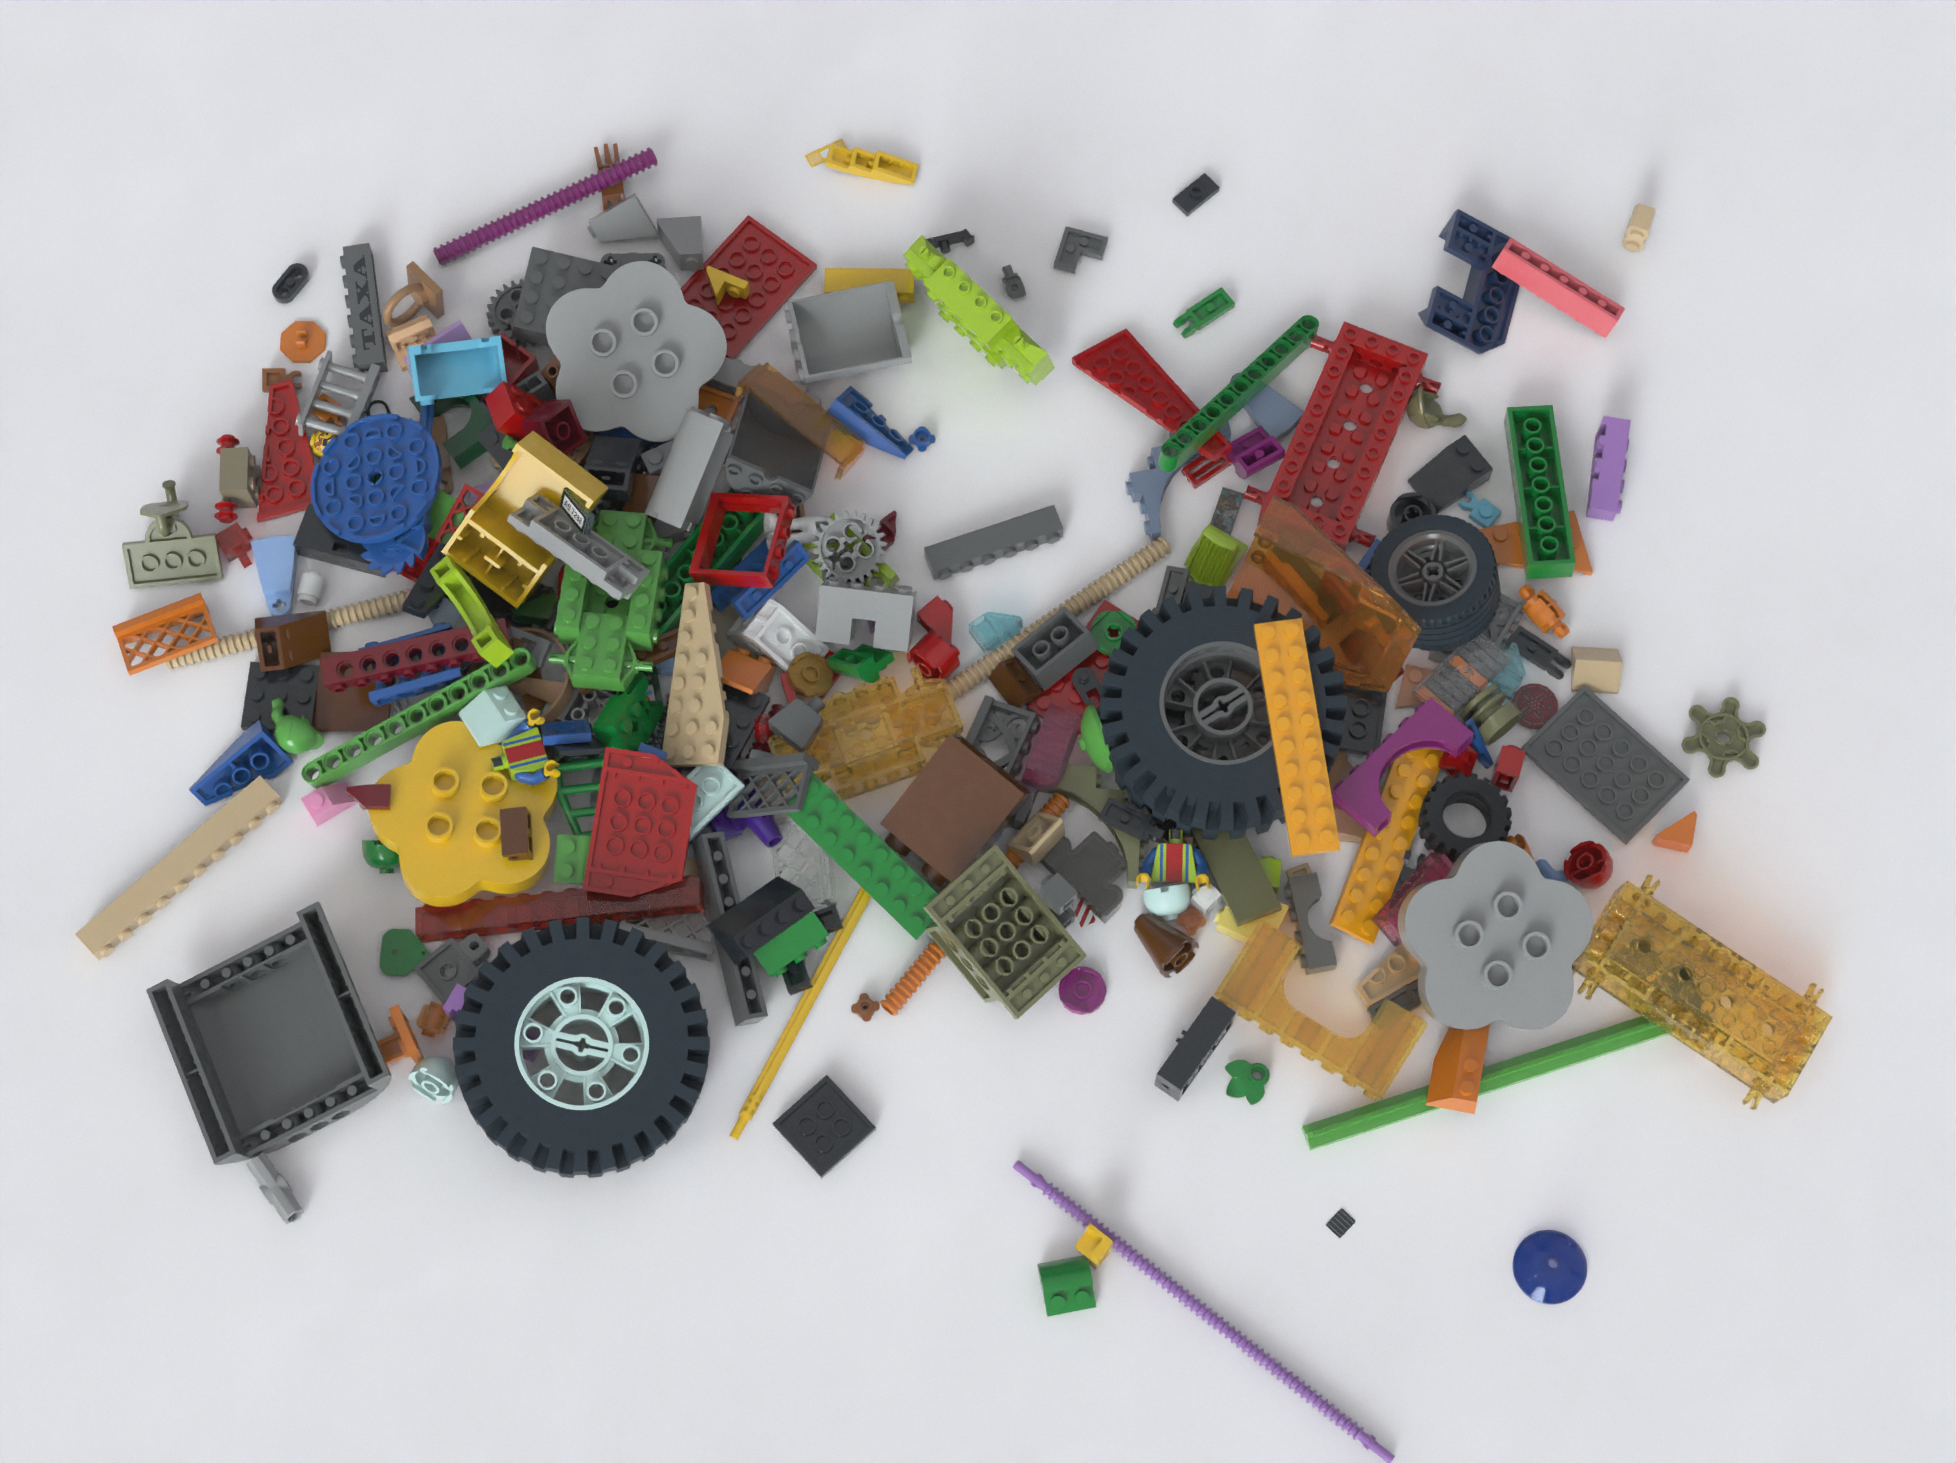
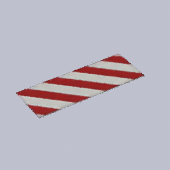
M1080 881L1071 884L1078 892L1077 900L1072 904V908L1080 927L1095 923V917Z

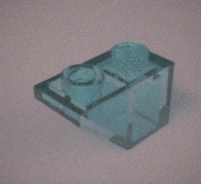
M987 611L969 624V634L984 653L990 650L995 651V648L1000 647L1004 640L1009 637L1012 638L1013 635H1018L1023 626V619L1020 616Z
M1512 642L1509 649L1504 647L1501 651V654L1510 662L1486 685V687H1489L1496 683L1501 689L1499 693L1504 692L1508 700L1512 699L1526 675L1518 646L1514 642Z

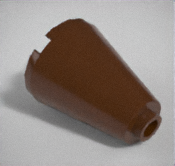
M1141 914L1134 921L1136 935L1159 972L1165 978H1170L1169 974L1173 971L1176 974L1180 973L1195 957L1196 954L1193 950L1195 947L1199 948L1198 942L1153 914Z

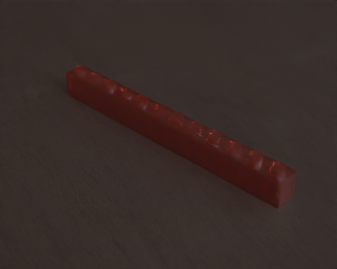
M687 875L683 877L681 882L634 897L568 888L562 892L543 891L541 894L535 895L521 893L516 897L496 896L489 900L475 898L471 899L470 902H463L449 907H436L425 904L423 907H415V935L422 943L449 940L451 937L453 939H462L473 933L481 937L518 933L532 927L535 931L544 930L547 928L549 921L561 919L563 925L574 924L577 917H589L592 924L604 923L605 919L620 922L621 920L629 921L705 912L704 885L700 877Z

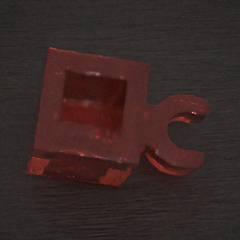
M238 522L216 534L218 546L229 563L238 558L244 569L252 565L246 553L252 550L250 540L253 538L246 527L242 529Z

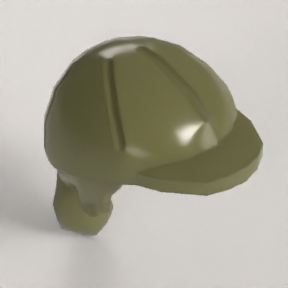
M1419 386L1418 391L1410 397L1406 411L1409 420L1415 426L1423 429H1430L1437 425L1454 428L1462 426L1467 421L1466 416L1461 413L1444 415L1440 404L1434 400L1439 395L1435 396V393L1425 392L1422 386Z

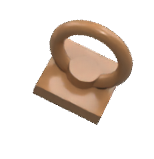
M412 261L406 266L408 285L398 290L390 298L383 310V321L390 327L406 323L418 313L423 305L437 319L445 315L443 290ZM411 294L415 300L412 306L402 315L392 318V312L397 304L407 295Z

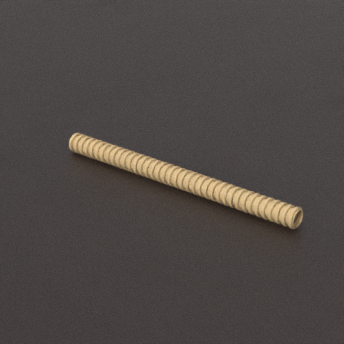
M1157 537V541L1153 540L1151 545L1147 544L1145 549L1141 548L1140 552H1135L1134 557H1128V561H1122V564H1118L1117 568H1112L1111 572L1108 571L1105 573V576H1100V580H1094V584H1088V588L1084 587L1082 592L1078 591L1076 596L1072 595L1070 600L1066 599L1065 604L1060 603L1059 608H1053V612H1047V616L1043 615L1041 620L1037 619L1036 623H1031L1030 627H1025L1024 631H1019L1018 636L1013 635L1012 640L1008 639L1006 644L1002 643L1001 647H996L995 651H990L989 655H984L983 659H978L977 663H972L971 668L966 667L965 672L961 671L959 676L955 675L953 680L949 679L947 684L943 683L942 690L949 700L955 701L957 696L961 697L962 693H967L968 689H973L974 684L979 685L980 680H986L985 677L991 675L999 662L1015 657L1011 651L1013 647L1063 607H1066L1075 617H1078L1079 613L1082 614L1085 612V609H1090V605H1096V601H1102V597L1106 598L1108 593L1112 594L1114 589L1118 590L1120 585L1124 586L1125 581H1131V577H1137V573L1141 574L1143 570L1148 569V566H1153L1154 562L1157 563L1160 561V558H1165V554L1169 555L1171 553L1169 543L1163 537Z
M407 589V592L402 590L400 594L395 592L392 596L387 594L384 598L382 596H379V599L372 598V601L367 599L364 603L359 601L356 605L351 603L349 607L343 605L341 609L340 607H336V610L331 608L329 612H326L328 630H331V627L336 629L339 625L344 627L347 623L348 625H352V622L359 623V620L364 622L366 618L372 620L374 616L380 618L382 614L384 616H387V613L394 614V611L399 613L411 589ZM252 628L250 632L244 630L242 634L240 632H237L236 635L229 634V637L222 636V639L218 638L219 642L165 662L169 670H173L174 667L179 669L181 665L186 667L189 663L194 665L197 661L202 663V660L209 661V658L213 660L217 656L222 658L224 654L230 656L232 652L238 654L240 650L245 652V649L252 650V647L257 649L255 629Z

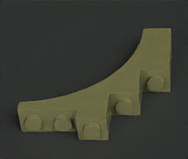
M1041 762L1039 792L1049 794L1054 792L1060 793L1067 799L1087 808L1097 817H1099L1109 797L1128 806V798H1124V790L1100 789L1101 774H1097V766ZM1104 823L1115 837L1122 852L1127 871V888L1137 889L1136 877L1140 874L1142 868L1139 867V859H1144L1145 845L1143 844H1149L1150 839L1147 842L1139 840Z

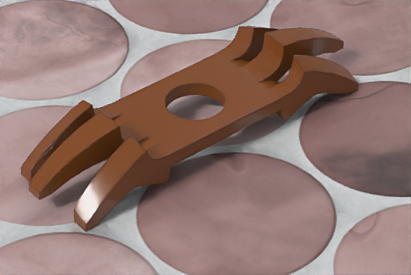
M617 143L613 144L615 162L611 160L608 144H604L605 164H602L598 147H594L598 171L602 172L603 168L608 169L609 165L615 166L616 162L620 163ZM622 180L613 187H608L606 190L604 188L601 189L603 211L609 208L608 201H611V205L614 206L618 203V199H621V201L625 199Z

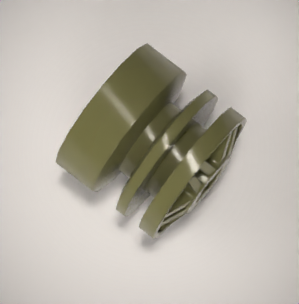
M1496 683L1477 693L1459 715L1464 721L1472 718L1476 726L1481 723L1478 731L1486 746L1493 744L1504 736L1523 716V712L1513 701L1502 706L1507 695L1504 692L1499 693L1501 689Z

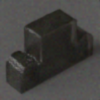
M1096 831L1091 832L1074 850H1072L1069 839L1063 836L1040 861L1053 876L1058 872L1078 892L1077 898L1104 924L1121 908L1123 892L1119 886L1113 883L1126 871L1127 860L1118 853L1119 849L1113 842H1107Z

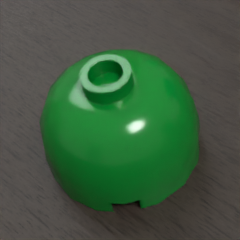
M379 840L362 841L363 858L371 868L379 869L380 874L394 873V868H400L399 855L396 852L387 848Z

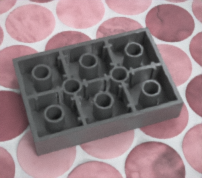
M532 247L513 323L512 338L549 346L546 336V321L555 302L563 295L577 289L601 288L610 275L620 267Z

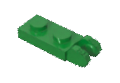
M1221 287L1187 309L1184 314L1174 320L1173 325L1177 329L1186 324L1190 319L1193 324L1186 327L1181 333L1183 338H1188L1197 330H1201L1233 309L1235 302Z

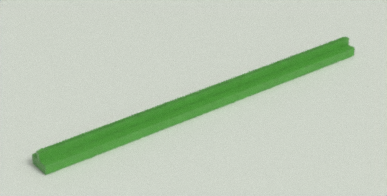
M1665 1008L1483 1067L1478 1096L1672 1034L1675 1031L1671 1022L1673 1020L1672 1016L1668 1015ZM1429 1085L1303 1125L1302 1131L1311 1151L1440 1108L1426 1105Z

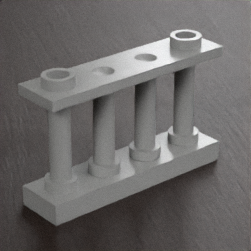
M328 350L325 358L321 357L319 361V373L302 413L299 412L296 418L295 425L298 426V435L300 436L304 435L307 426L339 436L346 430V426L340 427L310 418L314 408L347 417V420H349L348 426L365 417L380 379L379 365L371 363L369 371L361 372L332 363V351ZM330 371L360 380L363 386L361 389L353 390L325 380ZM321 390L352 398L356 404L354 408L350 407L348 409L318 400Z

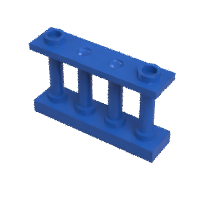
M767 537L731 571L763 572L769 552L766 544ZM794 540L785 548V557L781 560L779 567L780 575L775 582L774 588L716 585L710 590L712 603L719 612L731 603L741 618L748 620L811 558L801 543Z
M440 622L434 624L433 628L380 643L377 641L366 643L365 647L358 648V650L448 631L454 628L449 623ZM440 648L441 655L445 653L446 648ZM417 653L418 660L422 658V653ZM394 658L395 665H397L399 658ZM376 663L371 664L372 670L375 669ZM444 666L443 672L434 674L422 671L420 678L414 680L399 676L397 685L390 687L385 683L376 681L375 691L368 692L370 702L378 707L439 690L465 677V673L460 667Z

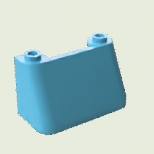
M501 335L482 339L406 347L415 402L420 401L421 406L432 405L436 399L490 394L502 381L507 382Z

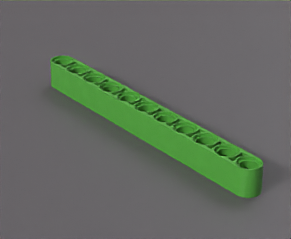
M519 647L514 649V653L497 668L489 663L307 763L302 769V778L316 789L339 780L457 715L482 691L504 685L509 686L531 674L537 667L536 659L525 648ZM527 657L526 663L519 665L520 661ZM506 669V673L503 676H499L500 671ZM486 680L484 686L478 688L479 683ZM461 692H465L461 699H457ZM444 703L443 708L439 711H436L438 705ZM423 714L422 720L416 722L417 717ZM402 726V730L395 734L396 729ZM382 737L380 743L374 745L376 739ZM361 748L359 755L354 757L355 751ZM337 760H340L339 765L336 768H333L334 763ZM319 771L318 777L312 780L314 773Z

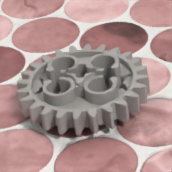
M844 510L843 517L836 512V520L834 521L827 517L829 525L820 524L823 532H815L820 539L819 541L812 542L818 546V549L813 550L812 553L819 554L820 556L815 560V563H823L819 570L824 571L827 569L828 572L825 577L829 578L835 575L834 577L843 578V582L847 583L849 579L851 582H857L858 578L862 583H865L864 576L866 575L873 579L871 571L880 572L877 564H885L880 557L881 555L888 554L882 550V547L888 545L887 542L881 541L885 533L877 532L881 526L879 524L872 526L875 520L873 518L865 521V513L858 518L856 510L853 511L852 516H849L848 511ZM850 526H857L858 533L862 535L867 526L868 535L876 537V539H866L865 543L870 544L872 547L871 554L865 557L862 556L860 549L863 543L859 542L853 547V553L847 551L841 556L842 559L851 558L853 560V567L850 570H844L842 563L838 561L836 562L835 570H833L832 561L824 558L835 555L828 548L829 542L833 539L838 540L840 547L837 553L841 554L847 549V543L854 544L859 540L857 536L849 538L847 536V529Z

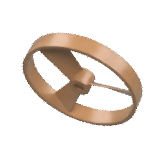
M518 628L553 642L562 649L563 654L567 651L564 645L559 644V640L547 631L537 628ZM512 637L515 649L522 648L524 642L529 643V639L525 638L522 641ZM486 659L476 662L465 669V676L480 669ZM567 670L564 682L527 678L526 676L507 686L509 691H512L516 696L528 693L552 704L540 715L545 718V722H553L557 719L569 703L575 688L571 683ZM461 692V698L464 696L465 692ZM534 724V728L538 727V730L540 731V725Z

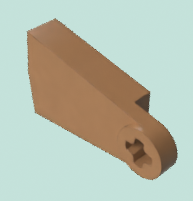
M443 415L433 418L432 437L440 450L442 458L441 482L444 483L445 489L441 491L451 495L454 491L450 454L442 445L443 442L448 440L447 423Z

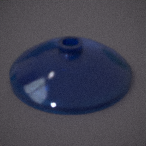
M1540 1230L1528 1235L1518 1245L1513 1256L1512 1270L1517 1285L1525 1295L1539 1303L1554 1305L1572 1299L1582 1289L1587 1277V1261L1579 1244L1567 1234L1556 1230ZM1549 1260H1554L1557 1263V1267H1550Z

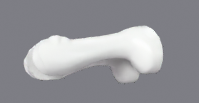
M764 513V533L768 535L766 539L768 549H770L778 520L776 513ZM806 516L793 519L790 527L791 531L802 530V532L791 534L790 538L787 539L786 546L794 540L799 541L801 544L819 541L820 537L815 532L822 533L823 530H817L816 528H821L820 524L828 525L827 517Z

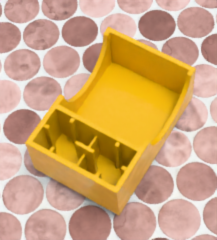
M534 431L515 445L512 450L514 453L502 473L479 502L469 511L441 551L515 608L521 606L535 592L558 558L554 557L543 546L536 544L526 534L516 530L513 525L507 522L509 515L522 508L526 499L537 493L542 494L560 507L563 491H565L587 519L609 488Z

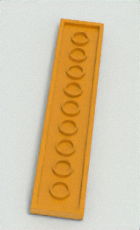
M1302 618L1254 624L1291 857L1339 851L1340 843Z
M1431 748L1413 750L1400 756L1389 766L1380 789V795L1385 806L1392 812L1391 822L1376 837H1373L1367 830L1364 831L1329 925L1368 945L1374 944L1404 865L1403 858L1406 850L1409 851L1418 828L1421 805L1427 792L1431 790L1440 769L1438 765L1444 751Z

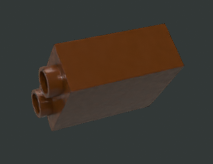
M949 734L880 823L890 832L884 841L903 857H907L911 851H914L926 861L921 868V872L933 883L943 888L948 880L952 882L992 846L1033 793L960 734Z

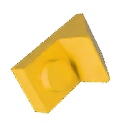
M707 266L708 282L717 305L721 302L725 292H728L729 295L735 298L747 299L750 293L749 282Z

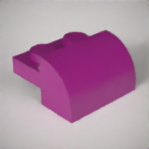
M1259 426L1230 442L1232 452L1226 454L1234 465L1236 474L1242 479H1247L1284 458L1285 449L1273 435L1269 436Z

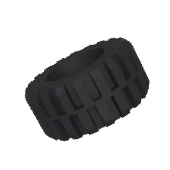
M1457 773L1455 778L1448 775L1443 778L1442 782L1437 781L1431 790L1427 792L1420 808L1418 817L1420 839H1425V848L1428 851L1432 849L1434 851L1433 856L1437 860L1442 857L1446 859L1445 864L1450 866L1453 862L1455 863L1464 851L1476 844L1505 841L1511 829L1512 821L1510 818L1512 811L1510 807H1507L1509 801L1506 795L1501 796V789L1497 785L1491 786L1489 784L1491 780L1488 778L1478 779V774L1471 773L1469 777H1465L1464 773ZM1455 803H1465L1474 806L1482 813L1486 821L1485 831L1483 834L1472 838L1454 834L1448 829L1443 820L1445 808Z

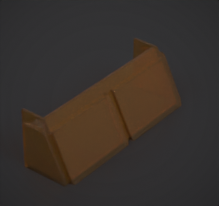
M769 363L764 365L757 364L738 381L735 396L738 397L739 401L746 394V390H748L839 464L835 479L841 480L862 457L865 450L863 448L865 441Z

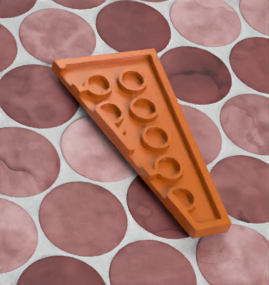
M1568 511L1576 561L1573 572L1592 576L1593 570L1575 511ZM1518 521L1478 529L1487 537L1488 542L1492 545L1497 566L1499 564L1510 565L1512 568L1524 569Z

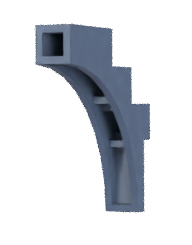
M1228 421L1219 432L1230 443L1231 430ZM1161 446L1151 448L1150 456L1147 457L1149 470L1129 473L1128 482H1125L1126 493L1131 495L1133 503L1139 502L1140 513L1145 514L1146 521L1143 522L1146 535H1150L1151 542L1153 540L1157 541V537L1161 536L1160 505L1167 487L1179 470L1197 455L1201 454L1200 452L1196 451L1175 471L1165 472L1158 466Z

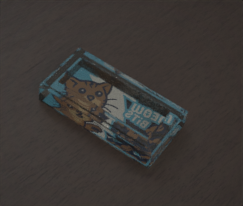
M1223 487L1210 524L1231 536L1244 493Z

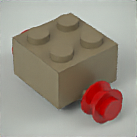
M225 434L216 440V443L221 446L216 449V453L220 455L219 491L223 499L215 504V509L219 510V512L215 513L214 517L221 523L229 524L238 518V515L233 511L243 508H257V499H259L260 487L257 486V479L261 478L260 465L256 464L255 455L251 454L248 447L236 448L235 446H238L240 441L233 435Z

